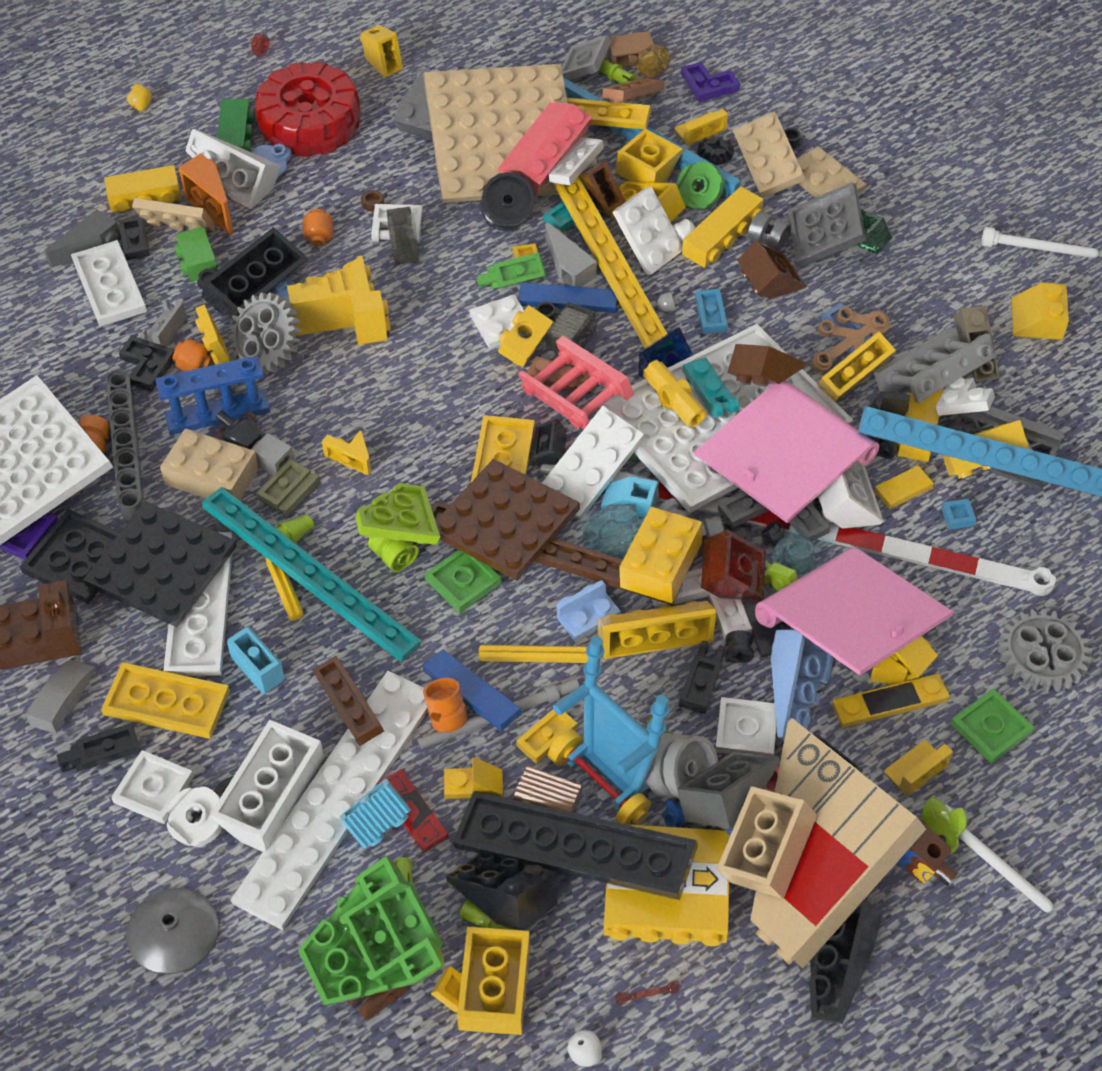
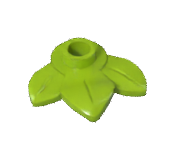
M930 797L923 807L922 818L920 819L939 837L945 836L946 844L952 849V852L948 855L950 856L958 848V837L966 830L967 817L965 810L960 807L949 812L940 800Z

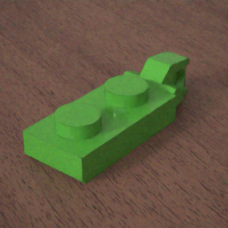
M534 253L495 263L487 268L488 273L478 275L476 280L479 288L492 285L493 289H502L521 284V282L525 283L544 278L546 274L540 253Z

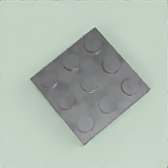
M854 182L788 210L789 222L792 224L791 235L795 260L799 267L813 263L866 240L858 191Z

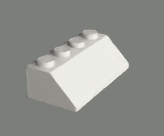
M269 720L212 810L210 817L241 843L262 852L266 851L322 763L324 754L321 741Z

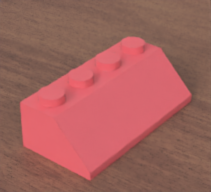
M550 102L498 167L497 171L521 175L529 182L536 197L549 181L548 174L588 131L592 117L574 104Z

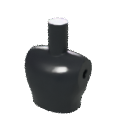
M223 410L216 415V419L227 427L221 436L223 441L251 450L255 442L261 440L264 435L253 419L247 414H243L235 420Z

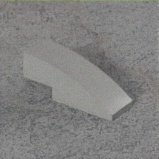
M69 660L62 665L43 686L25 714L30 726L57 734L66 715L72 714L96 667Z

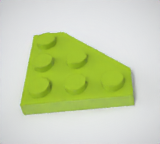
M399 483L388 494L384 492L373 499L371 505L359 508L355 516L359 535L437 545L440 538L424 486Z

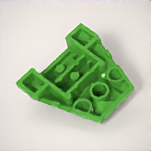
M385 856L361 872L355 879L357 884L346 897L342 896L337 901V909L328 920L323 919L298 949L317 992L326 1006L417 984L445 966L444 955L440 949L442 947L440 936L414 886L410 882L405 881L401 871L390 857Z

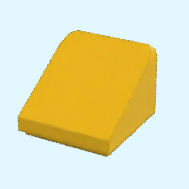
M889 656L873 667L870 681L891 685L903 683L906 681L908 669Z

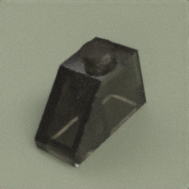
M411 207L386 210L395 265L418 263L419 252L416 224Z

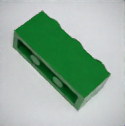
M249 99L221 100L217 138L251 152L252 146L249 138H253V125L251 122H255V110L250 108Z

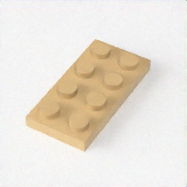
M775 111L733 130L761 198L768 197L805 181L804 174Z

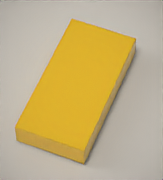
M916 466L875 486L874 492L890 510L933 489L934 483L919 466Z

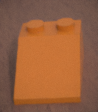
M200 153L178 167L185 199L194 207L204 208L216 225L231 236L234 234L218 167L212 159H208Z

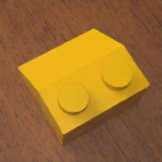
M644 129L618 151L616 174L629 181L666 183L683 152V148Z
M1039 283L1012 297L1013 336L1063 340L1069 322L1066 284Z

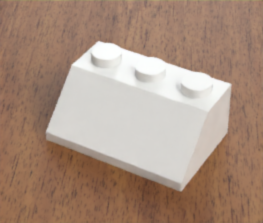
M857 461L817 496L823 509L821 510L823 517L829 523L833 522L842 529L880 525L884 522L866 468Z

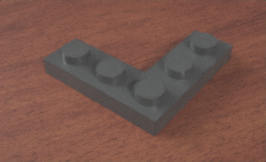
M744 491L719 503L717 508L731 528L769 511V509ZM811 502L789 521L806 544L830 532L829 524Z

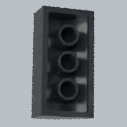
M273 227L203 281L202 298L221 314L239 316L240 313L237 308L244 309L245 300L252 302V295L259 297L260 293L267 294L307 262L308 257Z

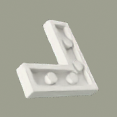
M725 563L687 572L683 580V586L673 605L708 597L710 604L716 610V620L724 640L728 633L736 630H744L752 634V627ZM652 599L655 609L666 605L671 606Z

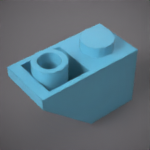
M633 476L611 482L606 487L601 509L645 518L650 507L656 508L659 498L658 482Z

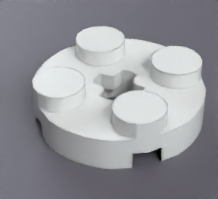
M207 787L186 788L180 791L172 799L167 810L169 814L167 828L170 834L182 844L198 848L204 847L213 841L221 833L223 827L213 820L210 814L221 797ZM202 810V818L198 822L191 823L193 820L192 812L196 811L199 813Z

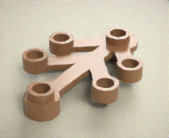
M842 307L836 314V319L839 323L847 324L851 322L864 326L856 330L835 326L832 321L823 320L817 329L821 336H836L846 339L827 352H817L810 362L813 371L817 373L827 372L832 366L834 359L851 347H853L854 352L864 344V339L870 334L873 337L878 332L881 334L886 333L890 328L889 317L881 311H873L867 316L853 313L848 307ZM841 313L847 314L848 318L842 317ZM875 319L880 321L882 325L877 324ZM825 325L829 327L830 331L824 330L822 326ZM819 358L825 359L827 363H822Z

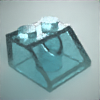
M636 504L608 505L582 522L584 547L624 559L638 532Z

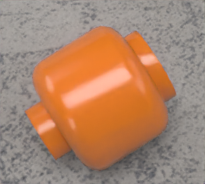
M322 209L310 210L302 220L303 238L313 246H324L325 242L332 240L334 235L332 216Z
M188 338L183 342L179 341L172 360L175 361L178 369L190 371L210 366L212 356L208 355L209 351H207L204 344Z

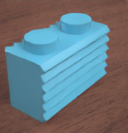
M250 627L244 628L228 639L227 644L232 661L238 665V668H241V671L247 675L248 679H251V683L257 686L261 694H266L285 680L282 663Z
M386 778L341 814L340 819L362 847L366 848L369 844L371 846L377 845L385 837L384 832L391 828L392 825L398 827L404 823L409 817L407 813L411 809Z

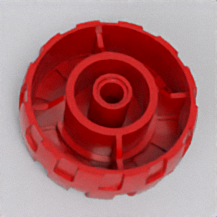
M298 62L289 64L288 67L281 70L277 69L268 75V79L264 83H261L256 93L255 112L260 132L266 142L269 141L272 146L282 144L289 147L291 154H295V156L310 157V155H325L334 152L336 148L346 145L351 141L355 130L360 125L361 105L355 83L350 80L349 75L344 71L322 62Z

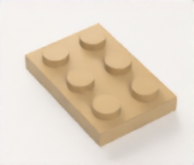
M819 146L797 159L805 177V181L798 184L815 198L851 182H854L858 194L866 190L867 184Z
M134 198L132 207L147 222L146 224L150 226L161 227V224H164L178 231H183L184 228L196 229L204 227L205 232L215 231L216 223L204 208Z

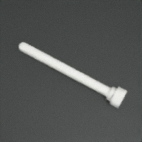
M984 227L981 246L992 247V245L999 243L1096 258L1099 255V251L1095 248L999 234V231H995V228Z
M947 804L945 805L949 812L953 810ZM966 829L958 837L1043 911L1050 912L1053 910L1054 905L1046 896Z

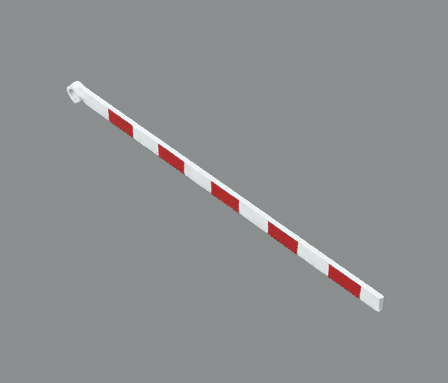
M542 464L540 472L549 474L556 465ZM619 471L611 481L614 482L631 476L657 481L658 501L665 502L668 499L675 498L658 480ZM721 496L697 510L722 516L717 510L718 504L729 499V497ZM770 510L747 521L748 523L764 527L776 521L778 524L785 526V532L799 535L790 522L786 523ZM828 521L826 522L830 526V532L817 539L1031 591L1038 596L1050 594L1056 583V577L1045 567H1038L1033 571L853 527L842 529L835 523H829ZM1042 578L1046 585H1040L1036 581Z

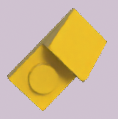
M362 431L357 433L350 444L341 438L326 435L322 441L325 457L369 476L371 473L370 459Z
M472 758V768L444 769V798H471L473 791L503 797L502 769L478 758Z

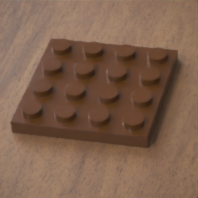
M492 459L436 520L440 534L439 540L518 581L580 510V502Z

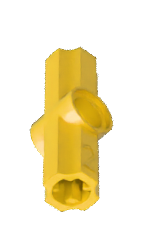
M658 360L649 363L648 367L643 371V377L657 391L658 399L665 409L672 408L687 426L694 428L700 425L706 418L707 411L692 396L688 382L683 378L677 379Z

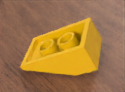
M625 181L619 186L626 202L646 187H652L670 222L677 219L678 215L686 208L676 183ZM620 206L616 207L615 209H613V210H611L610 212L605 213V214H607V215H609L610 217L616 219L615 216H614V214H613L612 212L615 211V210H616L617 208H619Z

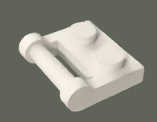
M375 204L372 242H380V240H412L413 243H420L423 215L422 205ZM381 228L412 229V231L381 230Z

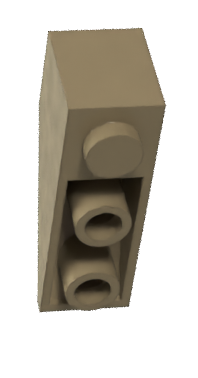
M986 306L964 308L954 315L955 327L960 342L970 343L987 333L990 334L994 348ZM996 357L971 371L975 382L1000 379Z

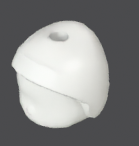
M683 219L679 223L672 225L682 245L683 239L696 228L692 221L688 219Z
M582 1030L575 1033L569 1040L568 1053L576 1064L590 1067L599 1063L602 1059V1047L598 1037L593 1032Z

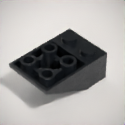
M481 852L477 857L466 864L458 866L456 870L446 875V881L495 923L516 930H522L558 905L555 871L544 869L540 865L519 862L515 858H496L495 854Z

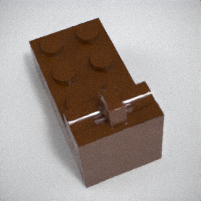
M67 580L38 585L39 598L0 605V670L82 655L78 611Z

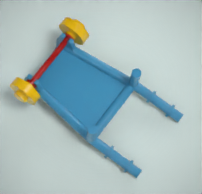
M595 636L591 638L590 644L586 648L588 661L583 667L585 682L553 705L555 713L561 715L584 698V743L583 738L575 730H568L553 740L548 751V758L557 766H561L567 761L571 768L579 765L615 799L617 804L614 806V809L618 812L615 818L617 823L640 825L647 818V812L651 807V801L644 796L650 790L646 782V776L658 750L661 735L666 731L664 720L670 711L668 698L665 695L656 697L655 703L651 706L652 720L649 721L646 730L596 684L597 677L602 671L600 659L604 656V648L602 646L603 640ZM584 760H587L602 776H604L622 794L618 793L604 778H602Z

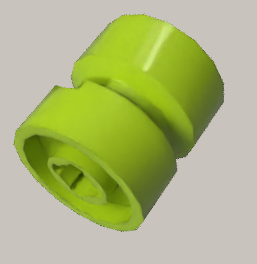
M369 537L368 547L379 558H382V561L395 573L411 565L419 553L418 547L411 541H395L380 537Z

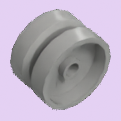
M664 733L661 735L658 750L646 776V782L651 791L658 796L679 799L677 788L718 762L717 752L712 743L703 736Z

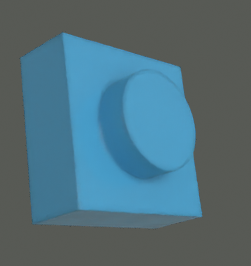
M969 499L943 502L941 510L949 530L975 526L976 517Z

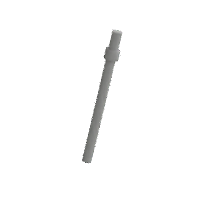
M575 678L557 686L552 684L544 687L543 691L513 703L519 706L521 711L547 701L550 704L560 700V696L577 689L579 683ZM479 715L468 719L465 725L456 731L445 733L437 731L418 738L417 741L422 750L490 723Z

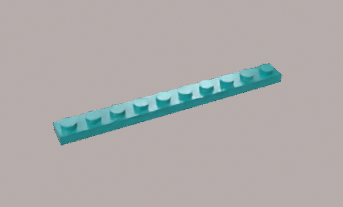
M223 487L202 501V508L398 661L402 663L420 648L421 640Z

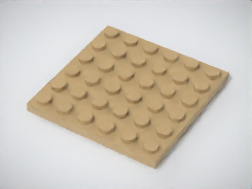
M561 64L424 72L423 77L442 203L481 200L485 185L492 177L500 173L497 171L498 167L550 102L567 103ZM548 181L537 196L559 195L553 182Z

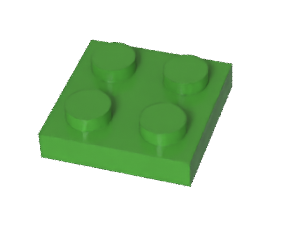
M457 550L425 573V580L459 614L502 584L501 577L490 566L460 550Z
M994 688L952 718L950 724L991 764L1031 735L1035 728Z

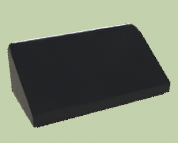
M558 418L535 427L531 458L533 464L556 465L564 456L566 429Z

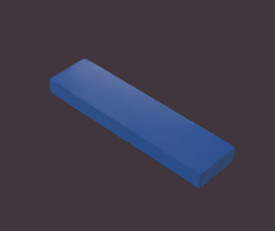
M521 282L518 297L521 306L529 305L531 307H536L542 302H550L558 309L616 313L617 297L613 290Z
M443 649L422 665L423 671L434 680L452 678L458 681L463 702L500 731L504 730L522 714L519 706Z

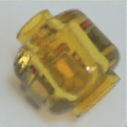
M653 44L640 51L637 57V69L641 74L649 78L656 77L669 68V62L671 61L668 50L664 46Z

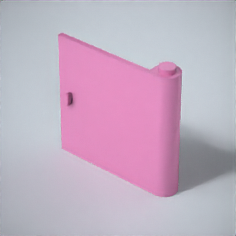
M785 380L780 384L771 383L767 390L696 449L694 455L788 523L856 461L862 465L870 463L879 450V444L867 435L858 433V429Z
M855 547L849 548L759 602L755 607V616L760 624L772 628L784 621L858 675H862L953 615L952 610Z

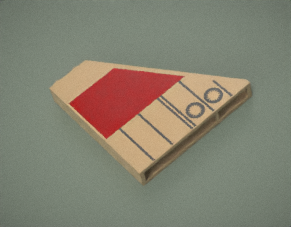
M791 718L787 723L775 793L804 800L817 814V817L784 899L756 891L751 921L759 928L755 934L768 946L772 942L777 944L779 949L776 953L789 965L795 961L804 968L923 834L926 828L914 814Z

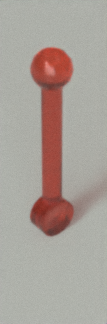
M670 982L664 987L631 994L619 992L615 996V1001L619 1005H624L629 1000L666 992L675 994L679 991V985L676 982Z

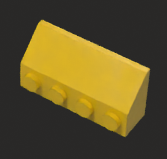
M692 601L683 605H666L657 609L635 610L631 613L608 614L604 617H599L598 636L603 640L604 659L699 645L702 643V640L712 643L716 610L708 601Z

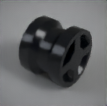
M736 630L726 635L725 644L728 647L726 659L729 662L748 663L754 658V650L751 648L753 636L750 632Z

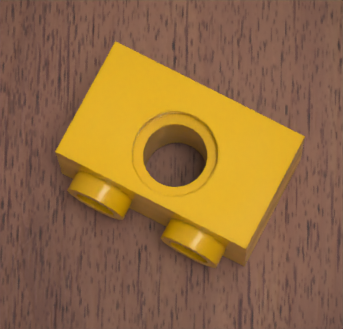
M528 305L524 312L520 310L517 312L511 322L514 324L510 331L505 329L498 341L501 343L498 352L518 366L524 367L550 330L554 321ZM523 332L529 338H522L518 333Z

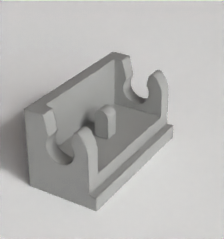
M166 298L163 302L164 311L148 333L143 329L140 333V338L167 347L187 319L183 302L177 300L173 308L169 304V299Z

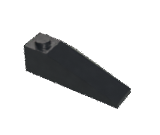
M862 901L809 961L811 979L809 980L811 1017L813 1019L843 1024L874 949L882 917L869 901Z

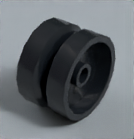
M511 172L497 174L488 181L483 189L480 201L482 217L488 225L496 230L509 231L521 227L525 224L533 210L535 201L533 188L519 174Z

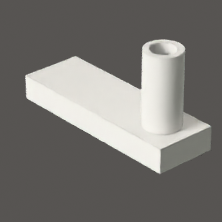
M581 137L548 174L549 181L571 185L584 170L597 164L596 156L604 149L603 140Z

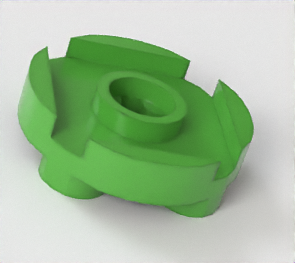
M704 161L686 166L677 180V187L684 204L696 210L711 209L720 199L725 186V179L719 169ZM704 180V189L697 192L698 187L696 183Z

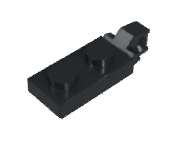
M133 723L76 740L77 744L71 746V750L57 754V760L62 773L75 768L77 771H81L140 753L141 748Z

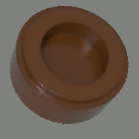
M370 190L361 196V205L367 211L374 212L375 204H385L384 195L379 191Z

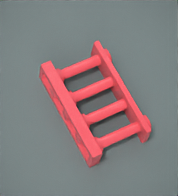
M564 336L556 341L560 351L558 353L559 356L536 376L531 377L523 370L518 373L523 382L521 387L529 396L534 395L568 418L577 429L580 427L585 429L589 424L588 417L613 395H619L625 400H629L634 395L627 376ZM570 363L574 366L551 387L548 388L542 384L564 364L568 365ZM580 374L590 376L565 399L558 395ZM602 384L606 387L582 409L574 405L596 385Z

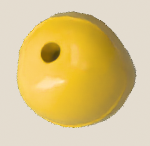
M135 84L127 95V102L138 111H144L152 100L151 91L140 84Z

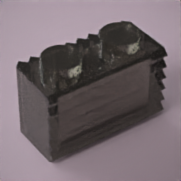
M568 302L565 309L558 316V319L556 318V321L546 333V349L559 353L556 341L562 336L584 349L587 337L589 335L593 336L597 329L598 323L595 321L596 312Z

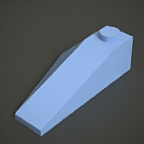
M795 629L776 630L771 653L777 737L783 741L785 739L787 723L791 718L807 729L811 720L808 711L812 703L818 704L821 696L816 692L821 682L827 684L834 659L832 655Z

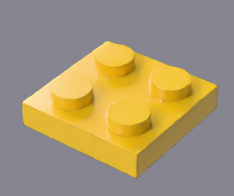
M205 304L195 308L199 317L195 322L201 334L205 333L202 340L207 351L213 350L210 354L215 365L230 362L231 358L222 335Z

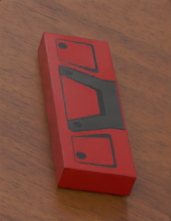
M400 769L386 777L411 809L407 813L409 817L403 825L422 852L425 853L449 838L447 831L404 771Z

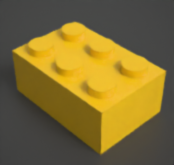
M650 507L619 567L620 587L673 603L702 544V521Z
M467 927L457 1011L459 1031L522 1035L530 954L529 931Z

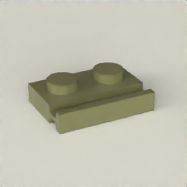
M289 459L256 493L257 498L271 508L284 512V515L288 517L321 482L320 475L312 474L309 469Z

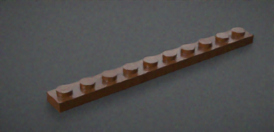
M439 501L434 502L431 509L435 521L450 505ZM556 538L534 561L597 582L603 580L606 585L672 606L683 586L682 583L673 603L621 588L619 567L623 559Z

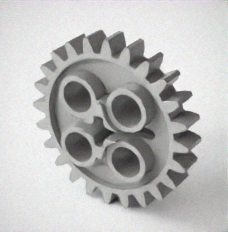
M260 293L259 297L252 295V302L245 300V308H237L240 313L239 317H232L236 324L229 326L230 329L234 330V334L228 336L229 339L234 340L229 348L236 350L232 357L239 360L258 355L262 372L265 375H269L270 371L276 373L277 366L284 368V360H292L289 353L291 351L297 352L293 345L300 342V339L296 338V334L302 331V329L296 328V325L301 320L294 317L297 310L291 308L292 303L285 301L286 298L272 293Z
M1031 609L1028 617L1021 612L1018 619L1011 618L1009 625L1006 624L1001 633L998 652L1002 653L1000 662H1007L1005 671L1014 670L1013 680L1019 677L1023 678L1022 686L1027 685L1029 682L1033 683L1034 691L1037 690L1039 685L1043 686L1045 693H1048L1050 686H1053L1056 692H1060L1062 685L1070 689L1073 682L1078 684L1081 677H1085L1092 660L1090 658L1092 649L1088 648L1090 639L1083 638L1085 630L1076 631L1077 622L1068 624L1066 622L1068 616L1065 615L1059 619L1057 618L1056 611H1053L1051 616H1048L1045 609H1042L1040 615H1037Z

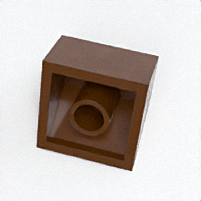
M756 240L737 259L742 267L741 273L753 284L751 286L752 290L760 297L765 296L773 299L807 287L784 253L759 240Z
M735 344L727 373L737 377L736 381L739 383L751 385L752 382L756 385L767 387L768 383H782L803 369L806 362L770 346Z

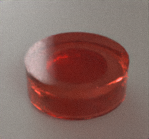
M256 33L254 35L251 49L255 56L264 57L268 51L269 38L266 34Z

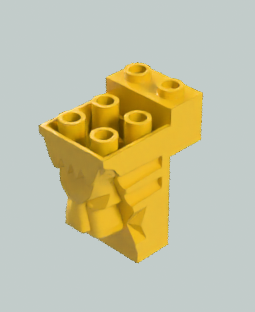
M358 256L355 260L345 264L341 270H335L332 273L327 272L323 277H307L305 284L297 283L287 286L289 301L292 303L291 308L297 310L294 317L301 320L296 325V328L302 329V331L297 333L296 336L355 327L358 345L387 340V331H391L389 316L385 317V315L389 314L387 299L382 300L380 290L374 291L373 283L368 282V280H372L369 265H364L363 256Z

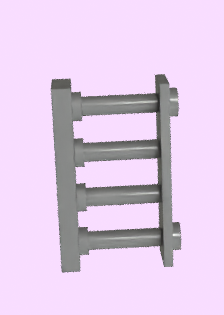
M949 327L873 372L880 392L892 393L902 386L910 387L915 402L919 403L996 356L990 334L986 333L970 343L960 342L957 329Z

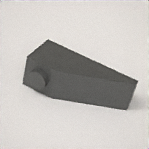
M96 209L44 250L48 265L53 268L73 261L71 257L73 253L119 240L121 235L117 221Z

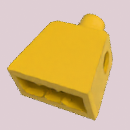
M377 25L361 33L360 41L363 45L365 59L384 78L403 70L397 34Z

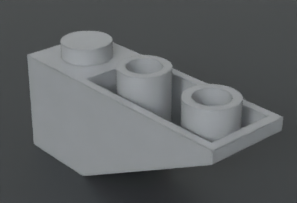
M547 222L545 224V240L559 279L568 286L582 287L594 279L597 271V261L595 258L579 248L577 243L569 240L559 229L554 228Z

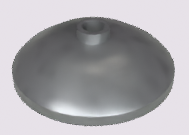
M186 888L164 889L144 899L132 913L126 931L127 945L133 958L143 968L158 974L182 973L200 964L210 954L218 938L219 921L213 905L202 894ZM168 919H174L171 925L164 924Z

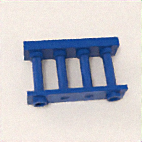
M258 355L155 378L160 401L169 399L171 410L164 411L169 435L182 433L185 428L196 430L222 424L216 419V415L221 410L234 420L247 411L256 416L271 413L265 389H257L256 379L264 378ZM245 382L247 393L232 396L230 385ZM220 388L222 398L207 401L205 391ZM194 393L197 404L181 407L179 397Z

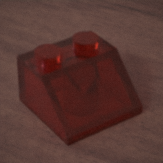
M725 530L705 539L701 588L724 599L762 600L764 598L766 550L730 530Z

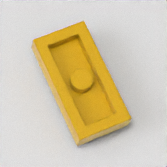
M552 710L518 738L516 746L537 764L548 755L553 740L568 730L573 729L576 731L578 723L566 712L557 715Z

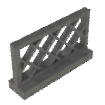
M992 406L989 411L957 414L951 428L963 432L960 427L961 420L963 419L973 423L975 427L974 430L965 433L975 434L1011 421L1020 420L1029 449L1043 448L1051 451L1049 455L1052 456L1056 455L1064 434L1062 431ZM993 468L986 470L1041 490L1044 483Z

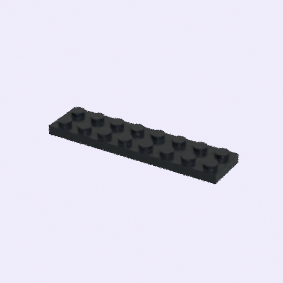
M475 791L472 793L452 842L457 849L474 853L495 854L496 858H515L519 862L540 865L544 869L677 900L681 898L698 848L697 841L694 839Z

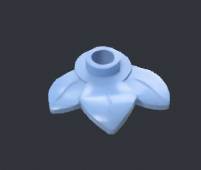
M282 144L274 146L260 145L251 151L281 166L277 178L286 171L287 162L291 157V149Z

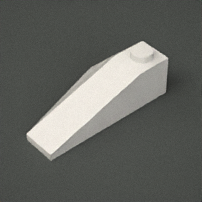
M192 129L185 150L192 158L201 153L208 159H212L218 167L222 186L228 192L227 195L233 201L249 209L258 204L274 188L281 168L280 165L196 129Z

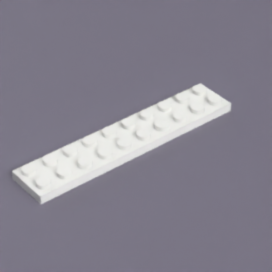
M390 671L386 672L366 701L382 725L384 732L359 747L353 735L347 729L281 825L267 850H264L231 898L233 905L284 930L349 831L342 823L340 815L384 779L429 711L423 694L424 687Z

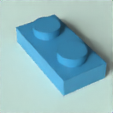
M720 289L695 291L702 334L727 332L728 324Z

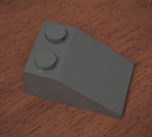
M733 752L677 788L685 822L698 823L700 826H719L721 829L734 828L751 786L760 789L766 787L780 763L779 756Z

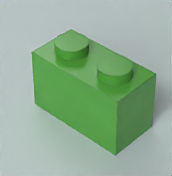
M204 227L176 234L178 244H174L177 259H183L179 261L183 275L188 274L190 282L197 281L199 273L205 269L218 270L216 259Z

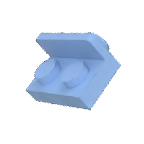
M603 580L587 585L582 591L573 596L563 598L557 604V619L574 641L597 630L599 617H604L608 614H621L619 608L607 595L606 584Z

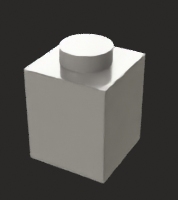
M269 433L261 440L256 441L251 449L256 453L258 467L273 476L289 459L294 461L292 447Z

